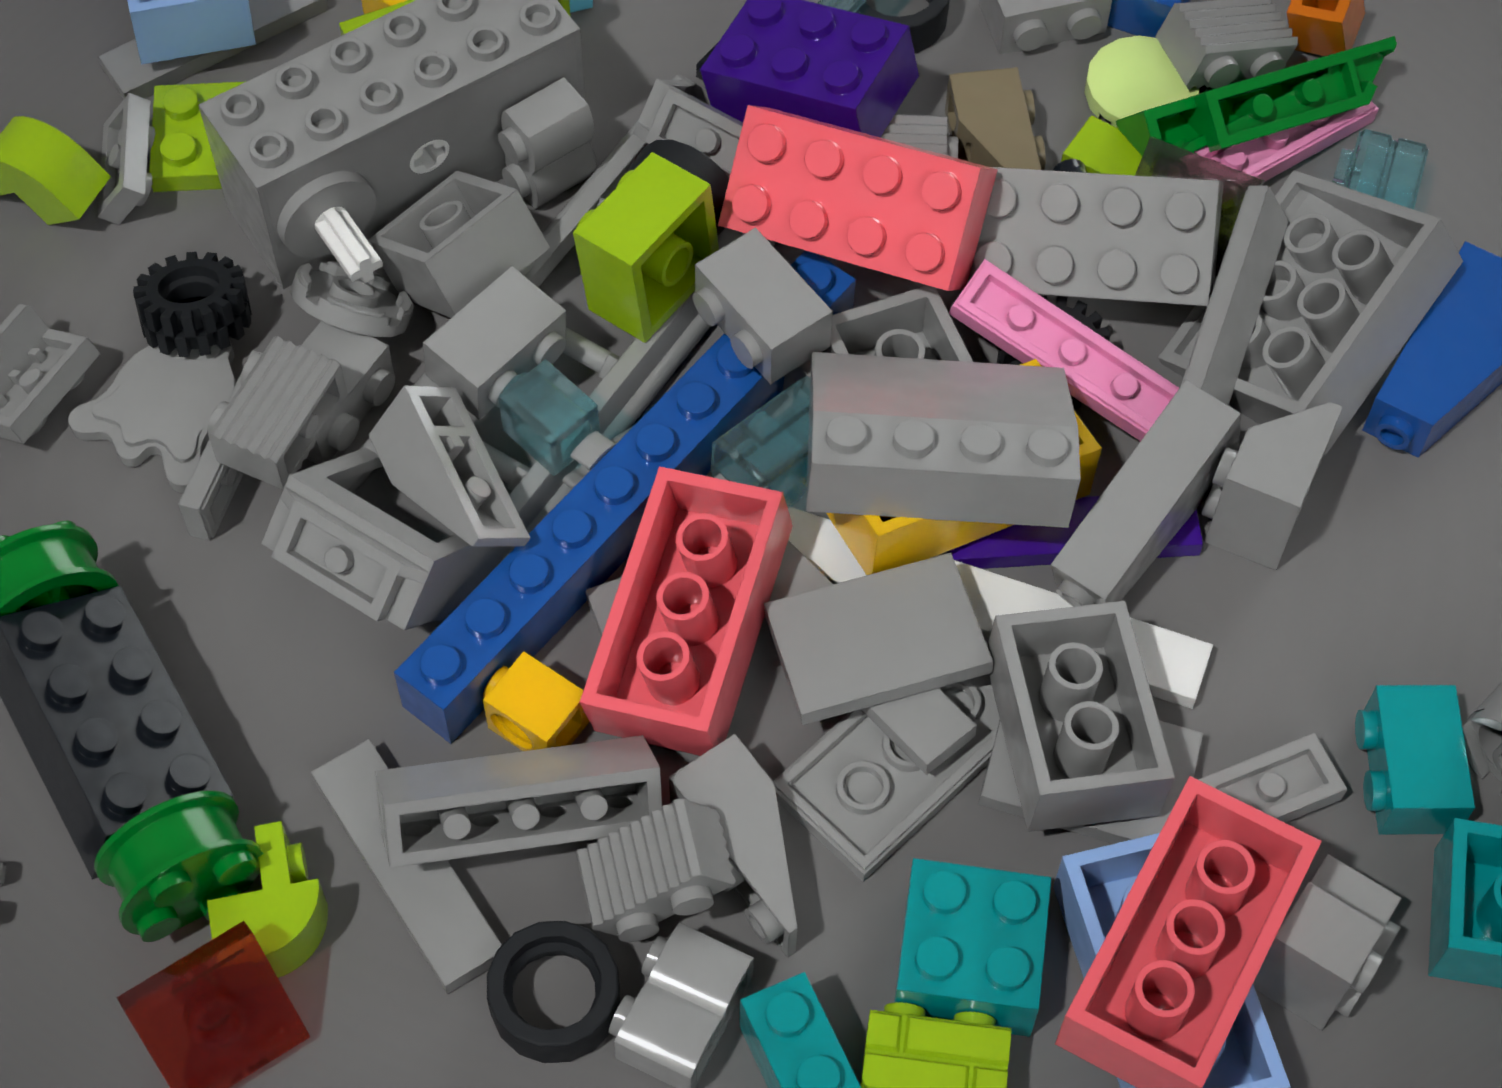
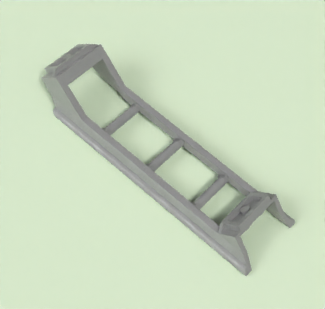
M676 74L672 80L656 79L640 118L542 232L550 249L534 261L533 268L525 277L537 287L543 283L574 246L573 231L576 229L580 219L588 211L596 209L616 189L622 176L645 146L655 140H675L694 147L710 157L730 178L743 122L689 95L697 83L679 74ZM724 228L718 236L719 249L746 233ZM768 240L773 247H774L775 244L777 243V242ZM695 291L646 343L636 338L621 357L566 327V346L562 353L599 373L602 381L531 468L483 441L501 480L508 484V489L512 491L509 496L528 534L572 490L562 480L567 474L581 466L580 463L570 457L573 450L594 431H598L610 440L632 427L711 327L702 319L694 305L693 294ZM425 372L413 385L439 387L426 376ZM370 437L357 451L289 475L261 544L273 551L271 556L273 559L375 621L386 619L403 630L431 621L445 620L516 547H472L458 535L436 543L355 495L354 493L375 469L383 467Z

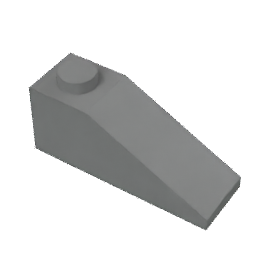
M404 385L368 434L391 484L472 547L525 546L530 540V536L457 389L451 387Z

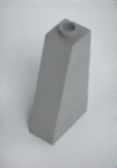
M1185 380L1051 563L1054 582L1059 585L1056 592L1062 599L1073 607L1122 601L1208 496L1214 484L1212 481L1226 447L1236 451L1239 450L1241 413L1188 380Z

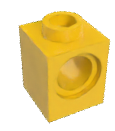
M523 651L510 668L503 666L498 669L485 687L483 704L488 728L522 751L571 745L590 722L579 703L583 689Z

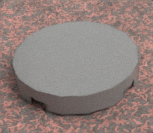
M332 261L320 263L318 271L312 270L313 267L310 263L301 265L297 270L290 290L291 296L298 306L313 317L348 332L372 337H393L406 331L414 305L404 290L399 292L398 297L389 292L390 282L384 280V277L373 273L374 279L363 284L361 279L352 282L339 262Z

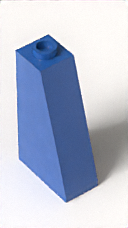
M1466 241L1459 251L1463 260L1462 264L1413 331L1378 392L1362 431L1376 437L1385 446L1396 450H1403L1418 458L1502 384V258Z

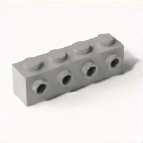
M643 735L375 771L380 829L390 868L608 837L609 833L618 832L620 827L629 826L630 822L640 821L641 816L651 815L652 811L662 809L660 766Z

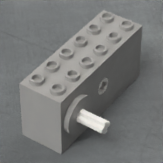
M415 0L199 104L228 210L283 289L292 285L297 270L306 263H310L313 267L312 270L318 271L320 263H328V261L339 262L352 282L361 279L363 284L374 279L373 271L383 267V262L368 242V239L457 170L493 182L503 178L502 169L506 167L505 153L498 140V133L503 131L501 125L503 111L563 77L585 100L580 28L557 0Z

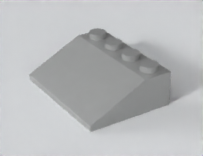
M1293 170L1275 195L1289 222L1229 406L1258 424L1329 402L1343 406L1324 453L1326 456L1460 267L1463 260L1441 218ZM1196 305L1158 357L1162 365L1184 377L1207 306Z
M812 352L807 512L1069 527L1081 478L1078 424L1064 368Z

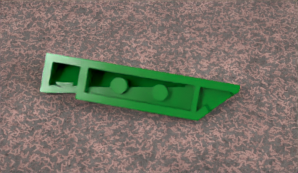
M1395 36L1212 89L1116 121V125L1120 132L1155 170L1167 166L1208 145L1210 152H1214L1370 104L1378 87L1373 84L1384 57L1394 52L1397 42Z

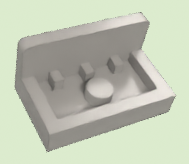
M24 304L17 305L0 325V438L22 444L44 426L47 416L68 391L81 383L86 370L100 355L88 337L49 329L31 306Z

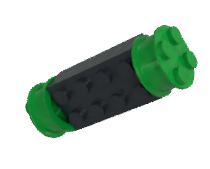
M66 520L37 526L12 536L1 535L0 697L92 880L99 878L105 885L116 888L122 900L119 909V920L123 928L129 933L140 935L144 942L160 940L203 916L209 920L207 900L243 893L260 873L258 857L263 855V852L257 843L252 840L243 839L236 826L239 809L233 799V794L122 587L119 586L111 573L97 567L98 547L93 536L84 528L76 526L73 521Z

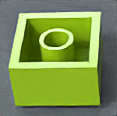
M651 152L635 170H630L622 176L616 189L596 209H592L584 214L573 231V237L588 310L644 343L651 338L695 291V264L719 250L711 184Z

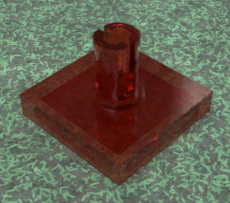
M245 921L240 922L116 997L170 1088H229L311 1037Z

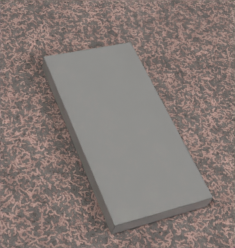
M989 674L939 687L977 725L976 736L928 775L859 709L849 712L773 781L777 802L864 882L988 765L1000 720Z

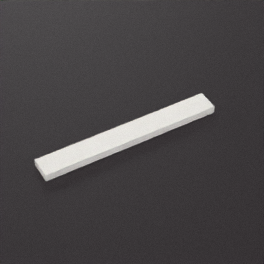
M787 506L793 525L789 541L832 584L866 576L830 519ZM954 560L985 641H989L996 615L1073 607L1057 593ZM1130 617L1152 696L1193 709L1213 644Z

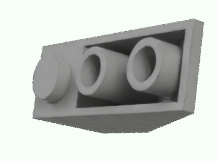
M733 734L669 776L670 804L675 799L684 798L716 809L721 816L719 823L724 829L722 836L727 841L725 848L730 854L728 861L733 866L731 873L736 879L735 884L725 889V891L728 892L735 888L748 905V908L745 909V915L757 936L767 945L775 941L788 958L796 953L797 922L775 784L737 735Z

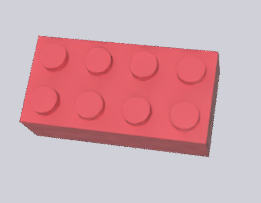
M748 105L718 226L742 233H747L757 228L770 241L942 290H962L968 282L998 169L780 110Z
M659 466L579 702L596 732L622 738L643 735L647 744L698 756L703 755L726 740L765 616L764 603L770 600L793 527L783 492Z
M1189 776L1064 1017L1055 1045L1136 1088H1202L1322 841Z

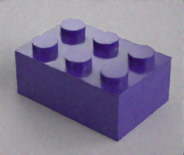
M747 0L700 68L710 105L741 122H744L747 106L751 105L780 110L876 137L882 136L919 77L909 25L804 0Z

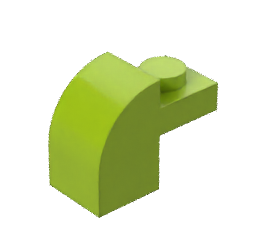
M15 116L0 133V196L15 193L47 225L79 220L111 178L79 144L47 123L30 117Z
M282 821L254 826L256 843L263 852V855L258 857L263 889L207 900L215 966L227 989L270 981L289 974L311 957L319 946L326 930L328 903L319 879L309 880L303 845L301 842L290 844Z

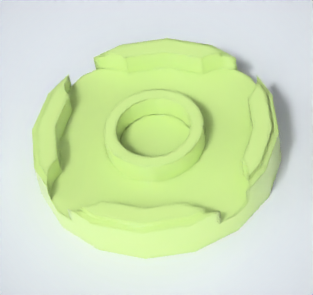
M1139 35L1119 38L1100 48L1089 63L1084 93L1089 108L1099 119L1101 114L1104 119L1110 121L1111 125L1117 128L1116 121L1195 96L1199 94V89L1194 86L1188 90L1157 38Z

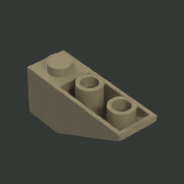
M1018 67L949 74L945 114L947 116L950 136L958 137V159L987 167L1045 170L1046 154L1044 141L1041 135L1033 136L1031 127L1035 121L1033 94L1031 90H1023Z

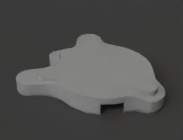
M231 341V346L223 350L217 345L210 346L211 354L200 356L199 349L191 350L190 357H179L177 348L170 355L160 353L159 345L155 348L147 346L134 354L124 364L107 391L97 399L79 405L70 412L68 422L76 438L84 441H110L115 446L121 462L127 467L139 466L151 455L162 456L169 485L173 490L184 493L209 441L208 423L210 417L219 403L228 401L236 385L231 369L235 356Z

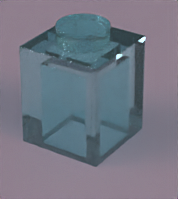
M546 359L530 372H522L512 378L504 388L503 393L498 396L503 431L553 476H556L574 461L570 455L583 439L594 431L600 433L598 405Z

